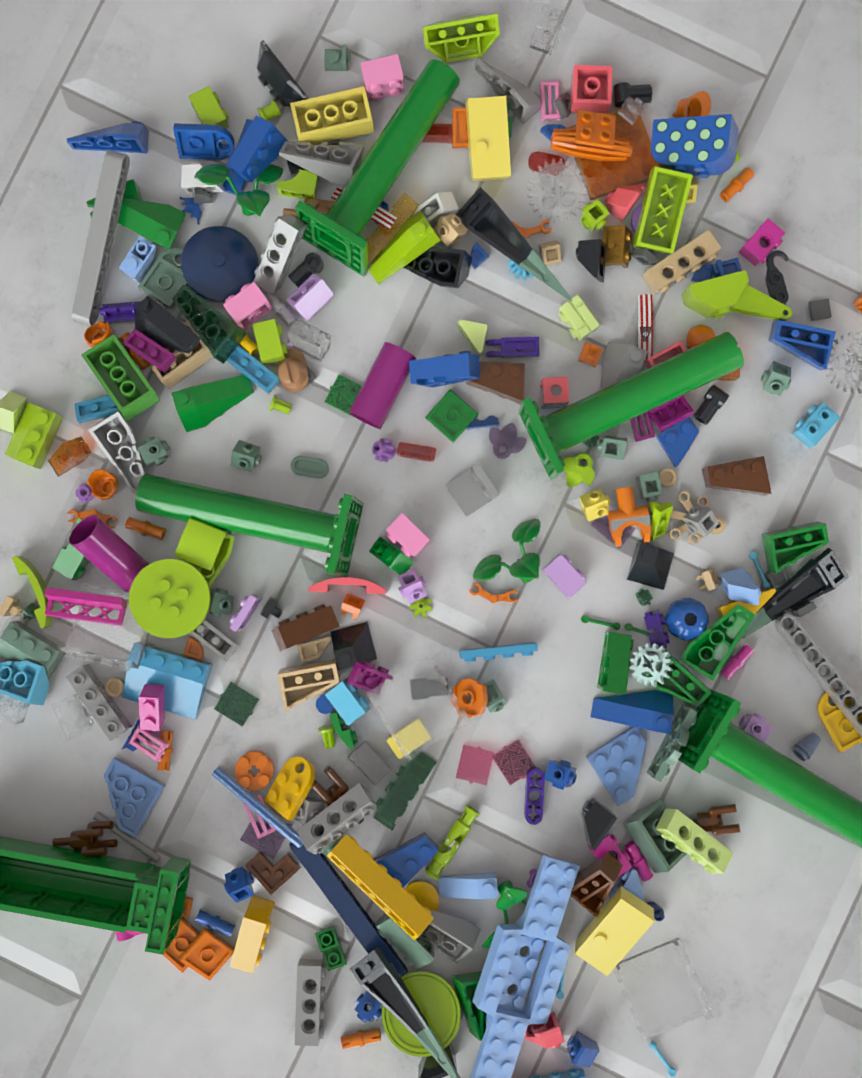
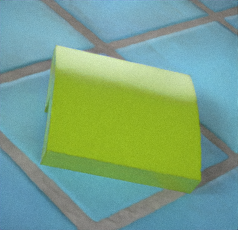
M190 517L174 556L211 571L227 532Z

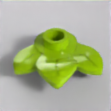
M580 453L576 457H566L563 459L565 463L563 472L567 473L566 483L569 488L578 486L582 481L588 486L593 483L595 472L592 469L593 459L589 454ZM586 460L587 464L585 466L580 465V461Z

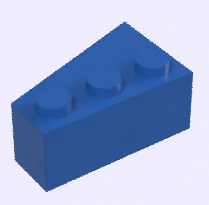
M777 320L772 323L768 341L818 370H827L836 331Z
M461 351L456 355L447 354L441 357L409 361L410 382L414 385L435 388L480 379L479 355L471 354V351Z

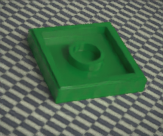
M450 389L428 413L425 419L454 443L479 414Z

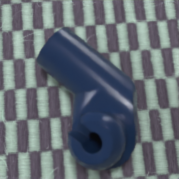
M645 902L654 908V919L662 921L665 917L664 910L655 902Z

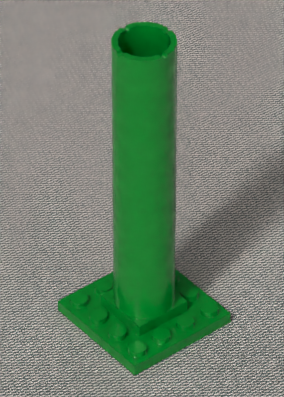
M429 60L328 213H319L313 205L305 204L301 201L295 207L297 219L307 225L301 239L363 277L368 272V242L360 235L459 86L460 79L456 72L439 60Z
M729 332L722 333L547 416H538L539 408L535 400L531 401L530 397L522 400L518 413L549 479L552 480L558 477L564 471V460L561 455L557 456L560 452L743 367V355L741 349L737 347L738 343L733 335Z
M144 474L138 483L135 506L140 512L188 522L191 517L221 530L330 553V557H327L325 562L326 573L348 577L364 506L362 501L352 495L344 494V497L340 498L338 504L340 514H331L151 474Z
M710 689L712 693L695 710L697 711V720L694 726L689 728V738L686 746H681L679 749L682 754L678 760L700 774L701 771L707 768L711 756L862 848V802L732 724L731 720L738 715L741 703Z

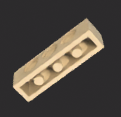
M707 230L645 271L642 277L654 295L659 292L663 294L671 288L670 285L676 281L678 284L687 277V273L690 271L695 273L702 268V263L705 261L710 263L716 259L721 247L712 233ZM694 251H700L702 253V257L696 256ZM679 261H684L687 267H681ZM663 271H668L671 274V278H666L663 275Z

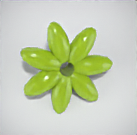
M424 597L414 601L415 604L410 605L408 608L416 609L414 617H417L421 612V615L426 618V611H433V608L428 605L432 599L424 600Z

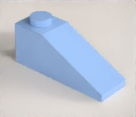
M495 872L440 876L438 881L439 897L466 899L498 898Z

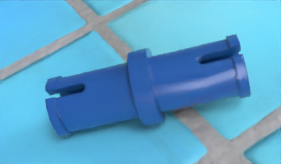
M201 909L195 919V922L209 927L211 931L216 930L228 937L232 935L235 925L220 919V916L217 915L215 917Z

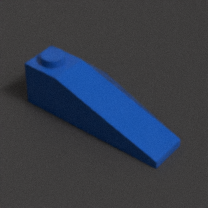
M133 121L132 123H123L67 138V143L75 150L147 153L149 131L145 124Z

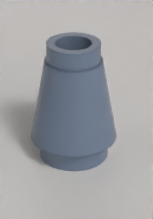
M811 733V735L794 745L793 753L802 761L810 759L821 742V738L817 734Z

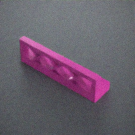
M46 588L45 596L49 599L45 611L46 616L118 626L123 624L127 603L122 597ZM54 602L64 605V608L60 611H52ZM75 605H81L83 608L78 614H72L69 609ZM95 607L100 608L102 613L96 617H92L88 613ZM113 610L120 611L118 620L110 619L107 614Z

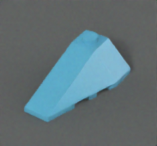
M31 661L0 662V693L28 704L44 705L50 688L44 666Z

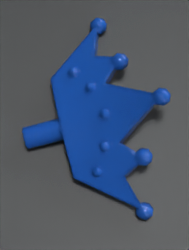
M179 197L184 200L181 204L186 205L182 211L192 213L190 217H195L197 225H199L202 214L199 206L203 203L194 204L193 198Z

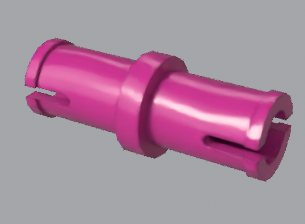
M744 644L735 656L732 655L730 657V662L720 673L730 680L739 668L744 667L743 664L755 651L747 644Z
M635 841L628 842L624 848L632 860V866L636 867L642 881L650 880L653 877V873H651L644 855L639 851Z

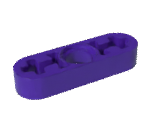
M532 767L526 773L524 817L531 825L540 823L543 817L545 775L538 767ZM535 772L540 776V778L536 779L537 786H534V780L531 777ZM532 791H538L540 794L539 798L535 801L529 799V794ZM531 805L535 806V812L538 814L534 819H531L529 814H532L533 809Z

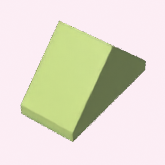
M466 320L458 321V328L475 353L481 356L487 324Z
M9 391L0 400L1 429L12 433L15 432L28 401L27 397Z

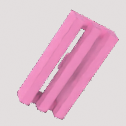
M559 81L540 82V97L542 101L541 121H552L553 119L560 121V113L556 104V114H552L551 86H555L556 100L560 96ZM544 86H547L548 114H545Z
M137 726L129 742L157 762H161V755L165 754V748L169 746L167 742L149 730H140V726ZM141 732L142 734H144L145 736H147L148 738H150L151 740H153L154 742H156L157 744H159L160 747L157 746L156 744H154L153 742H151L150 740H148L147 738H145L144 736H142V735L139 734V733ZM138 738L139 740H141L142 742L156 750L157 753L155 754L154 752H152L151 750L137 742L136 739Z
M257 795L255 798L265 805L262 795ZM243 802L258 839L276 831L272 825H270L271 829L267 830L263 818L256 813L264 831L260 833L249 806Z

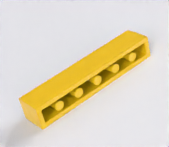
M346 834L327 855L338 868L413 940L418 938L434 919L431 911L427 907L421 906L411 892L405 891L401 887V882L396 878H392L383 865L377 864L373 860V856L367 850L359 847L357 840L352 836L349 837Z

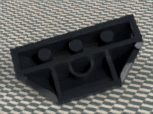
M262 40L258 55L257 70L259 76L257 78L263 87L267 86L270 89L269 94L275 102L278 100L282 106L291 107L290 103L309 99L265 41Z

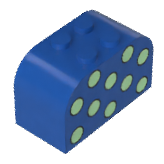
M732 114L653 120L651 153L661 168L691 174L698 178L720 175L729 170L735 161L739 128Z

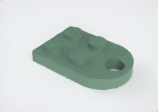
M171 248L162 252L138 286L139 290L172 309L188 286L182 273L181 264L176 262L177 257L182 256L183 249Z

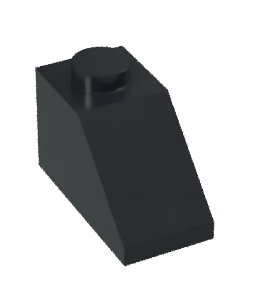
M601 239L579 241L576 248L577 260L599 282H604L607 245Z

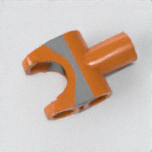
M633 487L616 489L618 510L608 511L609 529L615 547L622 545V532L626 527L636 528L640 535H642L643 542H650L651 526L648 507H636Z

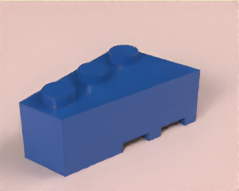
M256 116L229 158L226 166L239 177L252 183L279 156V151L285 141L288 140L272 123Z
M424 832L373 860L377 864L383 865L392 878H396L401 882V887L403 888L439 851V846Z

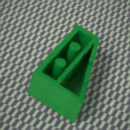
M818 521L762 533L768 571L775 574L786 566L794 564L803 556L809 555L829 543L826 524Z
M605 632L597 683L598 689L626 695L628 670L631 663L630 651H632L634 640L631 639L632 635Z
M670 653L671 656L667 659L673 661L669 665L673 671H668L667 674L670 678L664 677V683L657 682L656 688L699 707L712 692ZM651 674L644 675L645 677H653Z
M482 971L452 976L469 1032L479 1041H482L486 1030L487 1013L478 1009L472 1002Z

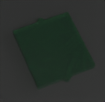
M230 682L225 692L220 695L221 698L214 710L243 727L248 717L253 714V709L260 699Z

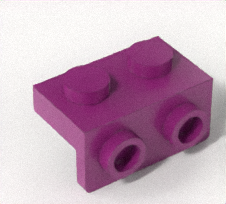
M684 395L648 411L651 420L660 432L694 414V410L684 398Z
M356 661L347 683L379 695L385 679L393 680L394 676L388 674L389 670L378 666L376 669L375 665L370 662L364 661L363 664Z

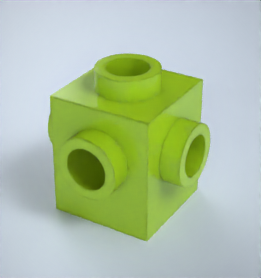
M598 199L592 204L589 202L582 208L583 212L580 219L585 229L593 232L596 229H602L607 224L606 220L610 213L607 207Z

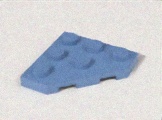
M636 727L629 728L586 756L617 806L625 803L635 795L646 745L645 740Z
M115 757L104 774L105 782L108 784L109 796L117 817L118 829L136 838L166 785Z

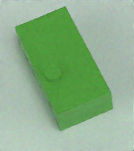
M114 334L81 354L127 422L160 401L153 388Z

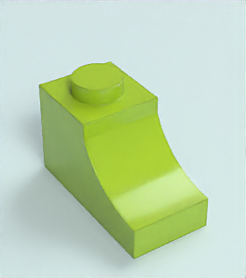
M299 169V173L294 178L287 181H278L276 189L279 195L300 199H316L320 178L306 169Z

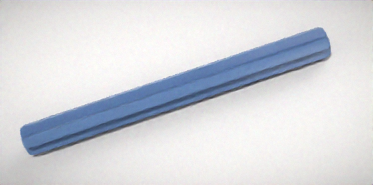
M221 768L215 769L212 774L214 778L298 848L302 847L303 843L294 829Z

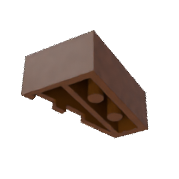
M479 361L480 379L466 381V384L521 405L524 397L525 363Z
M764 456L708 466L702 469L705 488L763 496L772 494Z
M322 604L315 607V612L308 614L305 611L296 615V620L290 622L288 618L278 622L279 626L271 631L279 651L340 627L332 606L325 607Z
M609 853L604 854L577 873L570 896L597 917L623 865Z

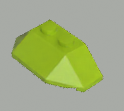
M498 13L475 14L447 19L422 27L425 48L445 63L482 57L500 35Z

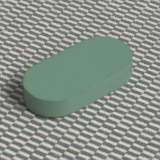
M297 456L291 462L292 471L300 476L324 478L329 472L327 462L322 459Z

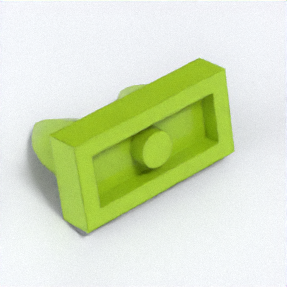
M669 501L663 504L658 502L648 503L652 516L649 515L651 541L666 534L674 506Z

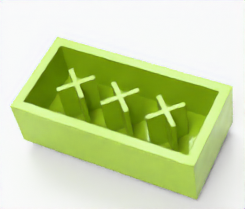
M656 166L651 169L632 244L633 247L646 248L650 251L668 255L674 253L693 175Z

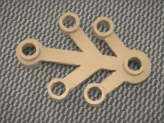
M682 491L677 495L678 501L689 512L694 507L689 500L690 494ZM681 494L686 495L687 499L685 501L681 499ZM700 496L696 499V505L711 509L706 496ZM701 498L705 500L704 505H701L699 503V500ZM672 510L670 518L685 521L683 517L686 513ZM715 515L719 522V527L714 528L710 533L720 534L725 530L726 522L721 516ZM687 523L678 528L671 529L668 534L669 538L678 540L683 533L688 531ZM673 531H677L678 536L676 538L672 536ZM691 533L688 535L687 541L692 545L697 544L704 535ZM692 535L697 538L695 542H692L690 539Z

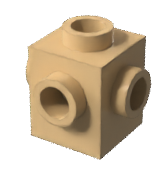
M454 213L447 216L445 214L437 220L438 224L434 228L439 239L447 247L458 243L468 231L461 219Z

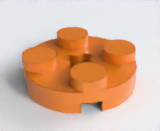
M472 678L460 680L461 682L455 685L451 692L452 706H455L458 715L471 718L482 715L485 712L488 701L486 685ZM471 694L472 701L469 703L466 696Z
M261 751L247 752L239 758L235 766L237 781L243 788L256 791L263 789L274 776L272 760ZM253 765L256 766V769L260 770L256 776L249 771Z

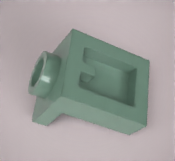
M342 45V49H325V71L348 70V64H351V51H347V45Z
M493 679L484 684L487 687L488 696L486 706L490 713L502 710L504 705L507 704Z

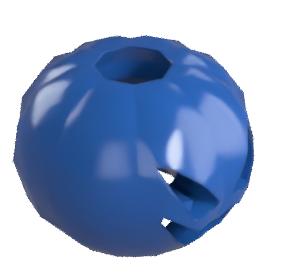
M691 597L682 598L670 605L665 616V623L673 636L682 640H692L706 630L709 624V615L706 607L700 601ZM688 613L696 615V623L693 626H688L685 623V616Z

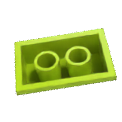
M27 402L5 455L41 469L63 417Z

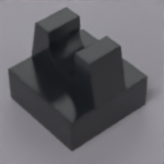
M270 596L260 614L267 619L270 614L279 619L283 612L276 607L277 600Z

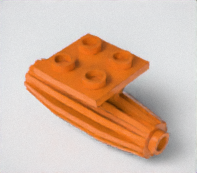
M578 109L576 128L554 129L552 133L550 149L573 157L598 161H626L627 157H631L632 154L630 141L615 136L616 115Z

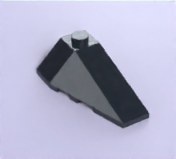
M431 247L403 268L440 287L459 288L469 275L472 257L466 250Z
M148 295L135 309V329L163 348L168 347L172 350L189 354L201 340L196 333Z

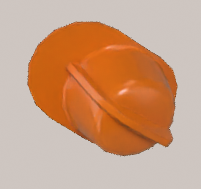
M701 91L688 98L681 99L672 116L675 118L708 116L711 110L709 94Z

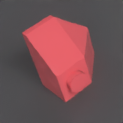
M642 183L618 187L614 193L610 192L605 199L608 212L623 222L644 193L647 185Z
M555 1012L549 1015L547 1023L528 1024L524 1036L525 1039L546 1049L557 1048L561 1043L565 1042Z

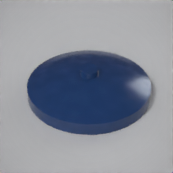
M225 226L207 227L195 233L187 241L181 256L182 273L188 286L197 295L212 302H225L229 296L237 295L241 292V288L244 285L254 282L256 277L254 272L258 267V257L252 243L239 231Z

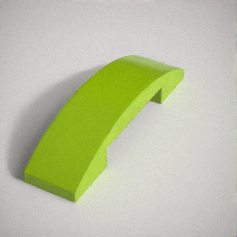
M13 556L12 560L18 574L28 576L41 607L34 610L40 627H50L52 617L45 615L49 601L45 596L47 588L45 581L38 570L22 556Z

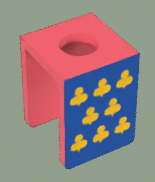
M568 377L542 378L540 387H543L544 401L541 409L566 407L569 404ZM560 386L561 394L558 396L552 395L551 387Z

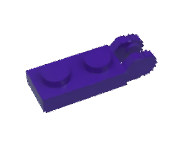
M507 337L486 340L487 346L501 345V351L486 352V357L540 356L539 337Z

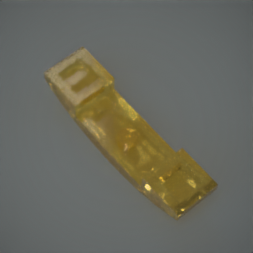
M405 192L393 205L390 212L397 217L392 227L388 230L379 225L372 235L366 238V242H368V262L370 264L380 255L405 221L411 218L419 207V204Z

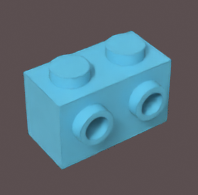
M824 402L818 405L813 404L807 411V417L805 419L801 418L794 426L796 429L792 434L808 448L816 446L840 418Z
M347 678L326 693L325 696L349 726L371 708L368 700L358 692V688L347 683Z

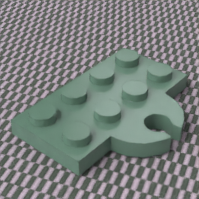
M681 705L672 722L671 733L666 734L647 770V773L655 780L662 782L663 779H666L670 772L669 766L673 765L682 753L679 749L687 744L690 726L693 727L697 720V711Z

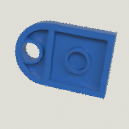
M174 123L173 131L179 159L222 160L228 158L233 153L234 138L227 129L218 125ZM221 141H226L229 144H222Z

